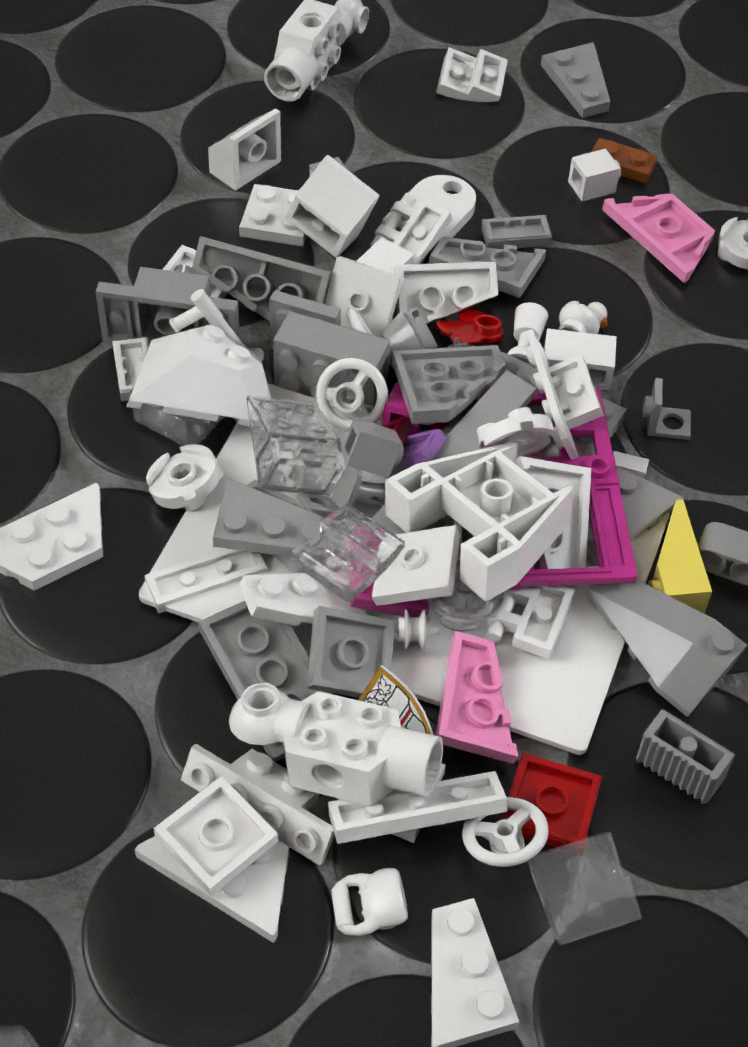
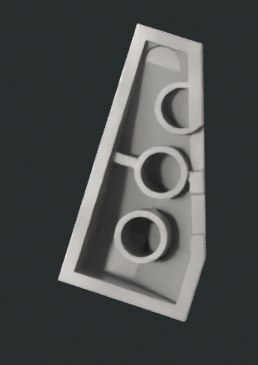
M639 580L636 583L592 584L586 591L611 629L618 630L629 645L627 651L633 660L638 659L650 675L648 681L654 690L687 717L726 675L747 647L745 642L716 619Z

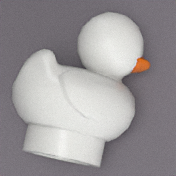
M571 301L560 311V327L558 330L598 334L600 328L607 326V309L599 302H592L586 306L579 304L578 301Z

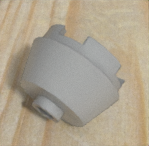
M416 307L406 313L401 311L381 332L384 339L390 340L389 365L391 368L393 367V351L434 349L438 347L425 321L417 323L415 320L419 316Z

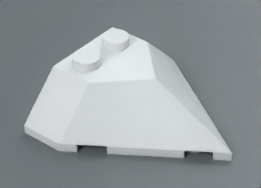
M206 325L151 340L126 406L141 409L144 403L151 407L160 408L162 413L217 421L219 415L232 417L237 421L238 425L249 427L273 420L275 416L263 365L251 356L249 350L234 343L225 336L222 329L213 325Z

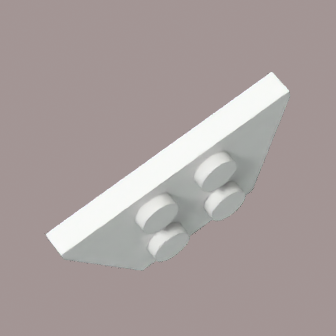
M94 483L1 527L0 573L7 577H15L19 583L35 591L102 558V517L99 485Z
M155 836L140 843L135 848L136 857L269 941L274 943L277 939L285 874L289 858L288 845L281 841L277 842L212 896L205 891Z

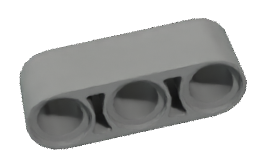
M719 522L707 524L698 542L705 570L748 586V532Z

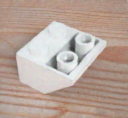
M327 155L295 195L285 218L334 257H338L358 238L380 195Z

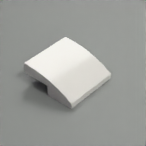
M449 47L444 57L436 93L459 100L474 102L499 101L508 60L480 49L475 58Z

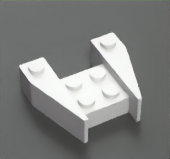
M514 441L418 463L385 480L386 516L406 533L419 531L449 515L474 536L461 544L460 580L485 602L515 586L570 524L574 488L568 485L552 493L515 464L517 444Z

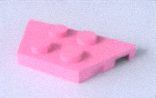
M659 194L654 197L634 196L632 203L616 204L614 198L604 200L602 210L683 283L689 280L713 240L715 230L673 194Z

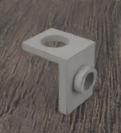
M655 378L651 396H645L643 401L642 417H647V436L690 440L691 411L662 407L663 379ZM675 417L682 422L683 426L679 429H669L663 424V419Z

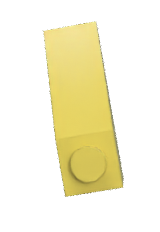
M676 500L653 580H649L648 585L705 614L712 589L684 500Z

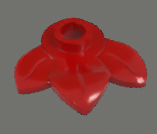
M470 308L459 311V320L436 321V327L441 334L451 337L450 341L461 345L477 343L490 345L503 338L504 329L501 326L502 322L500 319Z

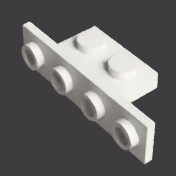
M533 329L526 331L530 346L526 347L525 351L533 368L537 367L539 371L533 374L539 392L541 394L546 393L547 399L542 401L546 416L550 417L551 421L554 420L556 425L553 427L555 431L553 439L557 448L565 447L571 460L579 457L570 429L602 417L604 413L582 353L549 367L544 349Z
M198 744L191 747L181 781L201 792L222 776L278 833L279 841L319 866L325 861L334 837L333 827L307 811L316 804L319 793L291 787L287 769L274 762L268 755L257 752L254 749L249 750L236 761L229 764Z

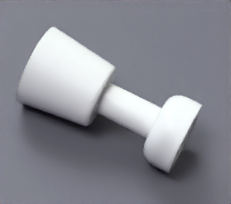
M528 302L519 305L515 309L513 336L518 342V346L511 348L507 353L508 355L530 364L525 348L530 346L526 331L533 329L538 340H540L548 320L547 310L543 306Z

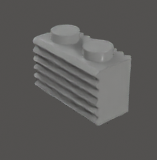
M662 709L644 732L636 760L637 763L643 762L644 767H650L651 772L657 771L658 776H665L666 781L672 780L673 785H679L680 790L686 789L687 795L693 794L694 799H701V803L705 804L710 801L726 778L735 754Z

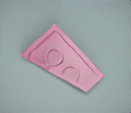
M455 631L450 643L435 736L442 738L443 745L514 764L519 756L516 743H512L509 730L511 718L509 709H505L501 692L503 681L494 641Z

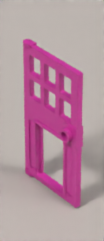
M595 387L604 416L570 429L572 436H592L596 455L578 456L579 458L571 460L565 447L559 449L560 456L536 457L535 453L525 456L591 468L589 518L598 567L534 570V566H532L524 577L508 590H520L521 587L615 584L636 583L638 576L600 387ZM536 389V396L527 406L542 405V401L547 399L546 393L541 394ZM483 393L479 398H477V399L474 401L475 404L482 398V396H483L485 393Z

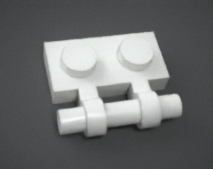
M405 193L400 201H396L390 209L392 214L385 224H380L375 231L376 237L370 246L372 247L382 237L413 253L414 264H422L452 220L451 212L425 199H422L415 209L412 206L416 202V198L409 193ZM407 221L401 232L397 231L401 222Z
M564 585L534 586L533 589L521 587L520 590H506L498 595L500 601L497 609L491 611L487 620L489 628L485 635L486 638L494 641V643H498L503 633L509 631L515 633L512 647L550 659L573 600L575 589ZM519 604L526 606L522 616L512 613L514 606Z

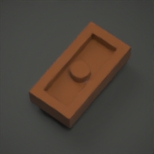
M598 139L592 152L607 149L612 158L619 163L622 177L647 184L656 166L658 155L618 144L611 140Z

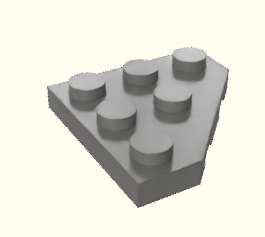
M498 345L397 350L392 353V365L412 424L431 425L437 422H449L490 389L505 372L506 366Z

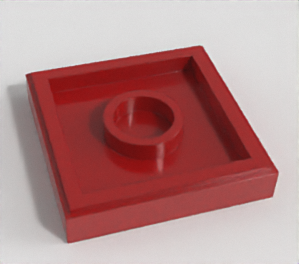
M522 752L509 797L526 800L542 811L546 817L549 831L546 845L581 855L603 776ZM507 810V812L503 813L501 820L509 819L516 811ZM531 818L521 829L523 838L530 840L535 835V824Z

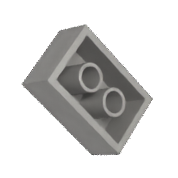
M289 311L273 339L274 385L317 399V384L323 371L330 364L340 359L358 358L375 366L384 377L388 387L390 340ZM345 369L338 372L331 379L328 387H338L344 382H352L360 370ZM369 377L362 390L364 394L363 403L370 413L377 401V389L373 380ZM346 390L347 399L355 401V393L352 390ZM328 399L329 403L334 404L333 399Z

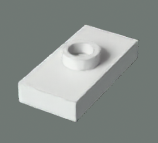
M147 337L112 341L121 401H128L149 348Z

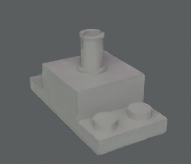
M183 264L177 265L174 271L140 267L134 286L99 282L95 291L102 341L112 342L147 337L149 346L151 340L176 334L170 325L169 319L175 318L195 307L190 298L199 289H203L222 313L225 321L240 339L238 301L211 297L209 276L196 274L194 269L188 265L185 266L183 273L181 272ZM203 317L181 329L180 332L210 324Z

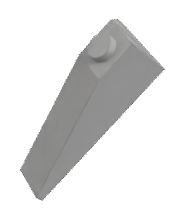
M202 236L199 238L192 266L196 273L209 276L212 284L227 292L268 321H270L269 299L274 290L324 304L333 273L332 271Z

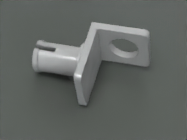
M344 460L331 497L298 492L297 499L305 510L320 516L347 520L354 502L373 505L379 508L382 507L385 502L378 500V497L385 499V484L361 481L363 477L361 470L347 466ZM313 503L321 504L327 508L319 507Z

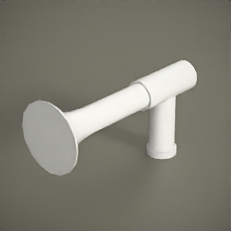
M199 289L191 295L190 299L195 304V307L175 318L169 319L173 330L179 333L181 329L205 317L210 325L222 329L225 336L237 345L249 350L251 356L260 363L264 359L262 349H250L243 344L203 289Z

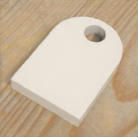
M435 175L427 177L416 184L409 192V194L416 198V202L412 206L415 209L422 199H425L451 212L452 220L431 249V253L442 237L453 238L471 219L475 211L476 194L474 189L466 181L454 176ZM447 191H455L457 194H449ZM391 211L382 219V224H385L392 214ZM402 221L397 231L401 232L407 221Z

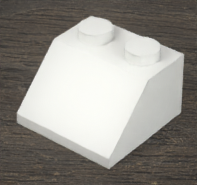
M274 109L208 147L210 173L236 191L281 162L280 111Z

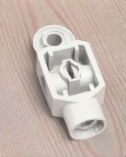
M304 0L279 31L274 60L264 73V81L269 91L284 101L299 99L306 89L313 91L320 81L325 80L330 67L338 62L341 54L340 45L354 33L362 34L369 19V8L363 6L361 0H338L335 6L316 0Z
M257 683L251 685L243 692L242 696L233 705L229 717L231 732L239 740L255 745L283 742L291 787L372 806L394 789L428 797L433 791L439 775L443 755L442 738L401 728L397 709L317 691L303 701L290 699L285 693L280 692L269 683Z

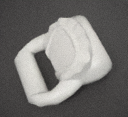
M383 868L372 874L359 873L348 875L338 881L331 890L336 926L345 935L361 937L373 933L377 929H391L404 923L408 918L401 876L395 868ZM351 886L359 887L358 893L361 896L364 922L356 926L353 921L348 890Z

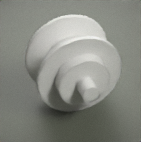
M405 609L404 617H399L398 625L394 626V633H398V641H404V649H407L410 641L419 642L422 650H424L425 642H431V634H439V626H431V618H426L425 610H422L418 618L410 617L407 609Z

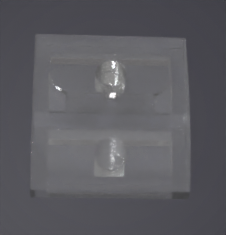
M347 503L320 521L319 534L291 551V563L346 602H350L369 587L391 565L405 547V541Z
M604 832L540 852L528 860L539 898L559 945L642 919L630 876L623 875L611 832Z

